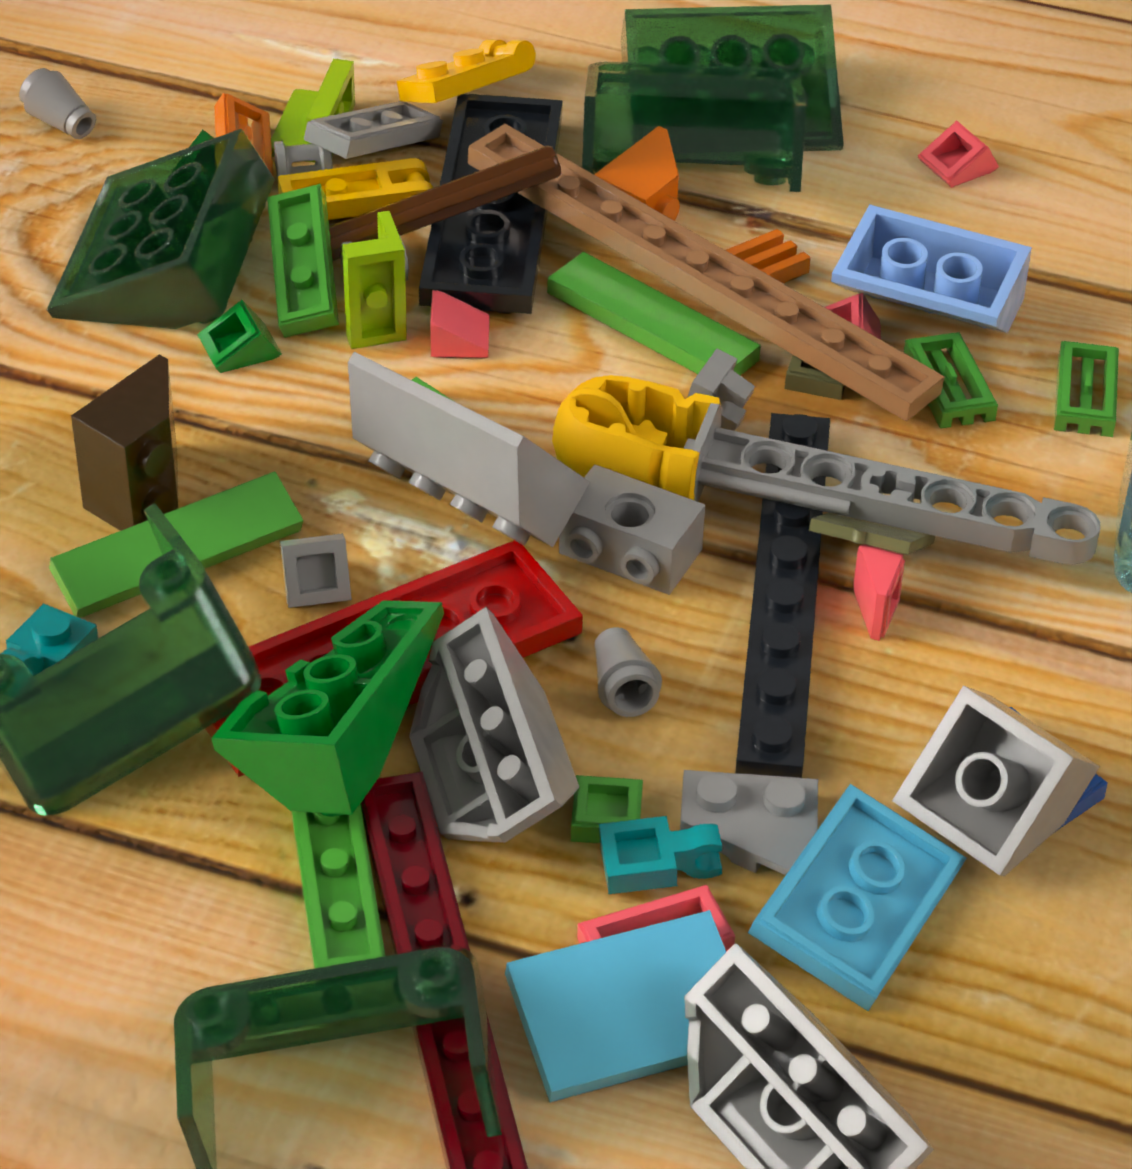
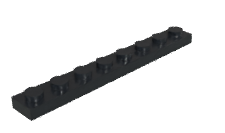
M771 413L769 438L828 451L830 418L811 417L803 414ZM766 464L765 473H777L782 469L773 464ZM826 476L815 477L812 481L825 486ZM764 498L761 510L735 773L802 778L821 533L809 531L811 518L823 515V511Z

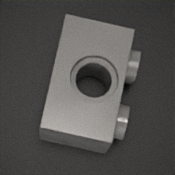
M594 465L584 477L590 483L559 536V553L670 595L702 551L705 504Z

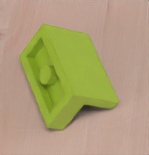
M333 59L319 91L295 89L271 138L272 157H275L274 141H283L285 146L312 144L304 140L308 121L353 111L355 106L354 61Z
M390 211L377 213L378 239L342 244L346 336L351 349L407 340L405 249Z

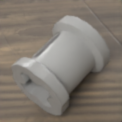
M274 141L277 182L280 175L333 169L331 152L314 144L285 146L283 141ZM312 160L316 162L314 165L291 166L293 162Z

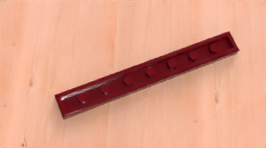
M423 771L378 778L360 803L363 824L446 1168L528 1169Z

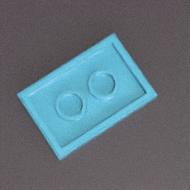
M850 784L757 915L748 934L869 1011L967 858Z
M710 910L506 963L505 976L549 1102L688 1065L689 1020L685 1018L684 996L726 953Z

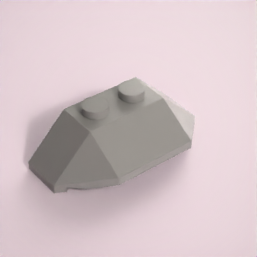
M485 607L432 643L428 659L432 667L421 688L409 736L420 771H423L440 834L448 840L505 843L562 807L579 788V784L545 691L495 615Z
M735 943L684 996L685 1018L689 1020L687 1059L690 1107L746 1169H916L934 1150L910 1114L807 1007L738 944Z

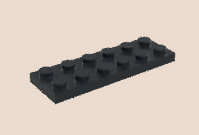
M478 94L458 95L440 185L479 171L468 164L469 145L504 124L543 146H552L555 153H557L562 123L563 100ZM515 193L432 224L419 284V306L431 307L432 290H438L479 310L496 311L503 314H532L548 211L524 196Z

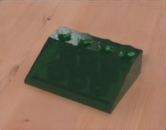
M831 4L625 9L621 33L623 84L632 146L656 127L660 126L668 130L674 155L843 150L844 142Z
M238 129L108 176L46 309L52 318L178 329L196 322L206 324L221 316L227 308L231 292L240 274L241 266L275 181L243 130Z

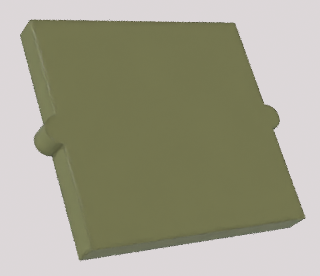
M826 513L811 518L809 531L907 555L932 545L935 541V536L833 513Z

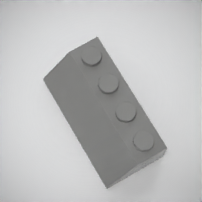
M353 352L348 361L353 439L373 451L368 460L370 463L400 479L406 469L413 473L408 483L438 500H441L445 491L455 495L450 505L481 523L487 513L493 515L497 519L492 527L524 546L530 536L551 547L555 545L590 483L587 479L526 437Z

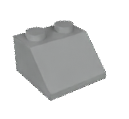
M963 685L892 801L998 875L1005 876L1065 823L1100 766L993 696Z

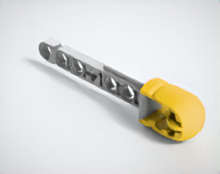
M614 375L589 379L578 385L563 400L553 426L552 442L556 458L582 477H585L590 469L597 465L697 502L700 499L704 486H709L1006 552L1030 550L1029 557L1061 564L1076 565L1085 563L1093 557L1097 548L1100 520L1095 513L1086 507L1043 497L1042 503L1029 495L1017 491L721 428V402L718 397L694 393L684 399L678 389L650 381ZM764 463L776 465L782 470L771 474L761 473L752 467L756 464ZM820 476L833 477L838 479L841 484L832 487L821 486L813 482L812 479ZM919 499L920 503H915L913 500ZM939 502H947L958 505L962 510L956 513H947L935 509L932 505ZM1000 515L1013 516L1020 519L1023 524L1020 526H1005L996 522L993 518ZM1063 528L1073 529L1081 532L1085 538L1079 540L1066 539L1056 534L1055 531Z

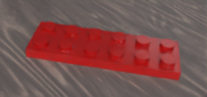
M513 540L178 675L179 690L186 703L212 738L242 700L256 690L266 692L267 695L273 693L288 682L285 672L287 668L300 659L311 663L333 650L332 636L383 600L442 602L444 615L434 641L487 607L495 615L522 658L581 634L583 615L522 544ZM430 651L408 706L418 702L421 688L432 667V664L428 661ZM229 762L238 777L245 775Z

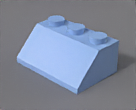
M869 204L832 272L831 282L846 290L860 294L863 293L876 299L890 301L928 313L978 325L982 328L1008 333L1024 300L1032 247Z

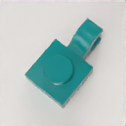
M43 603L6 640L7 649L0 654V672L8 675V677L0 684V696L21 703L30 696L35 686L45 675L62 682L99 644L97 625Z
M667 816L599 824V842L608 894L677 886V870L698 879L713 878L722 874L719 852L722 851V842L719 828L716 824H699L684 830L670 831Z

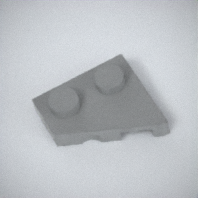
M684 770L680 830L699 824L718 825L722 842V851L720 853L726 855L732 863L754 873L757 872L762 864L786 875L818 830V779Z

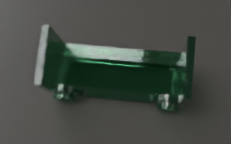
M597 62L590 64L587 72L584 101L582 168L592 174L593 171L594 174L656 127L660 126L668 130L676 163L743 165L744 171L754 175V181L757 183L780 185L784 184L786 178H788L789 191L801 192L806 120V100L801 75L795 71L776 68L633 62Z
M156 504L146 508L144 512L162 556L147 565L139 579L140 592L150 609L35 676L30 673L26 665L19 658L8 654H0V766L26 806L37 814L57 815L70 810L229 715L242 700L260 689L261 674L249 646L202 563Z
M439 944L220 982L189 995L180 1004L174 1017L177 1118L196 1169H217L212 1061L463 1017L465 1019L470 1067L487 1137L502 1135L483 984L475 956L464 947L454 944Z

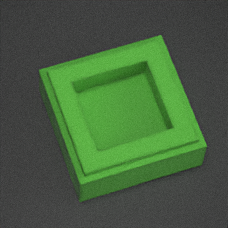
M576 775L579 788L574 793L570 842L600 844L599 824L640 819L643 780Z

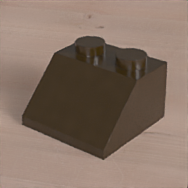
M159 354L71 415L83 508L120 531L179 508L177 444L169 363L167 358Z

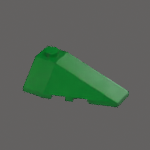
M381 601L332 636L333 650L311 663L300 659L287 668L285 672L288 682L273 693L267 695L266 692L256 690L242 700L211 738L214 750L290 811L314 812L329 817L344 814L352 815L380 777L443 618L442 602Z

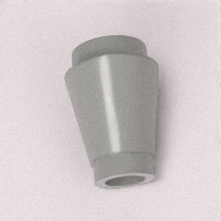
M40 68L33 71L24 80L20 88L19 97L21 102L24 103L25 111L29 115L71 135L75 139H82L93 130L96 123L95 114L90 111L89 107L59 71Z
M619 627L604 630L598 635L594 645L599 698L607 708L620 716L635 717L648 712L659 698L662 686L661 674L627 630Z

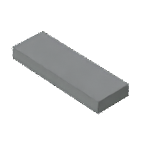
M398 101L308 121L304 140L348 159L438 138L443 120L439 116L407 102Z

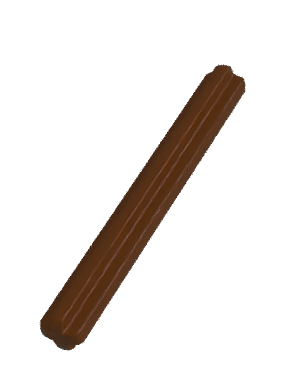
M552 146L539 148L329 227L332 260L340 259L342 243L378 239V212L390 211L398 234L402 236L558 178L561 175V166L555 150Z

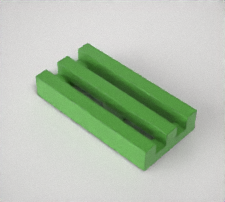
M960 332L905 340L904 353L945 376L941 395L928 404L940 429L951 427L953 418H959L962 425L973 424L975 415L979 414L984 422L996 421L998 404ZM947 348L972 399H966L957 382V374L952 364L947 362L941 349Z
M1061 341L1058 356L1054 430L1066 432L1067 423L1078 424L1077 433L1089 434L1091 426L1101 427V436L1113 437L1116 424L1119 348ZM1072 356L1082 357L1079 407L1069 406ZM1094 359L1105 360L1102 410L1092 409Z

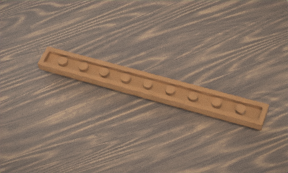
M504 124L469 145L468 164L480 171L545 146ZM557 153L556 155L561 166V175L553 180L518 192V194L570 223L577 229L587 233L906 422L941 395L945 376Z

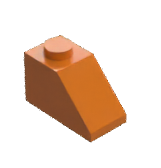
M658 126L594 175L675 221L680 209V203L677 199L679 174L668 130Z

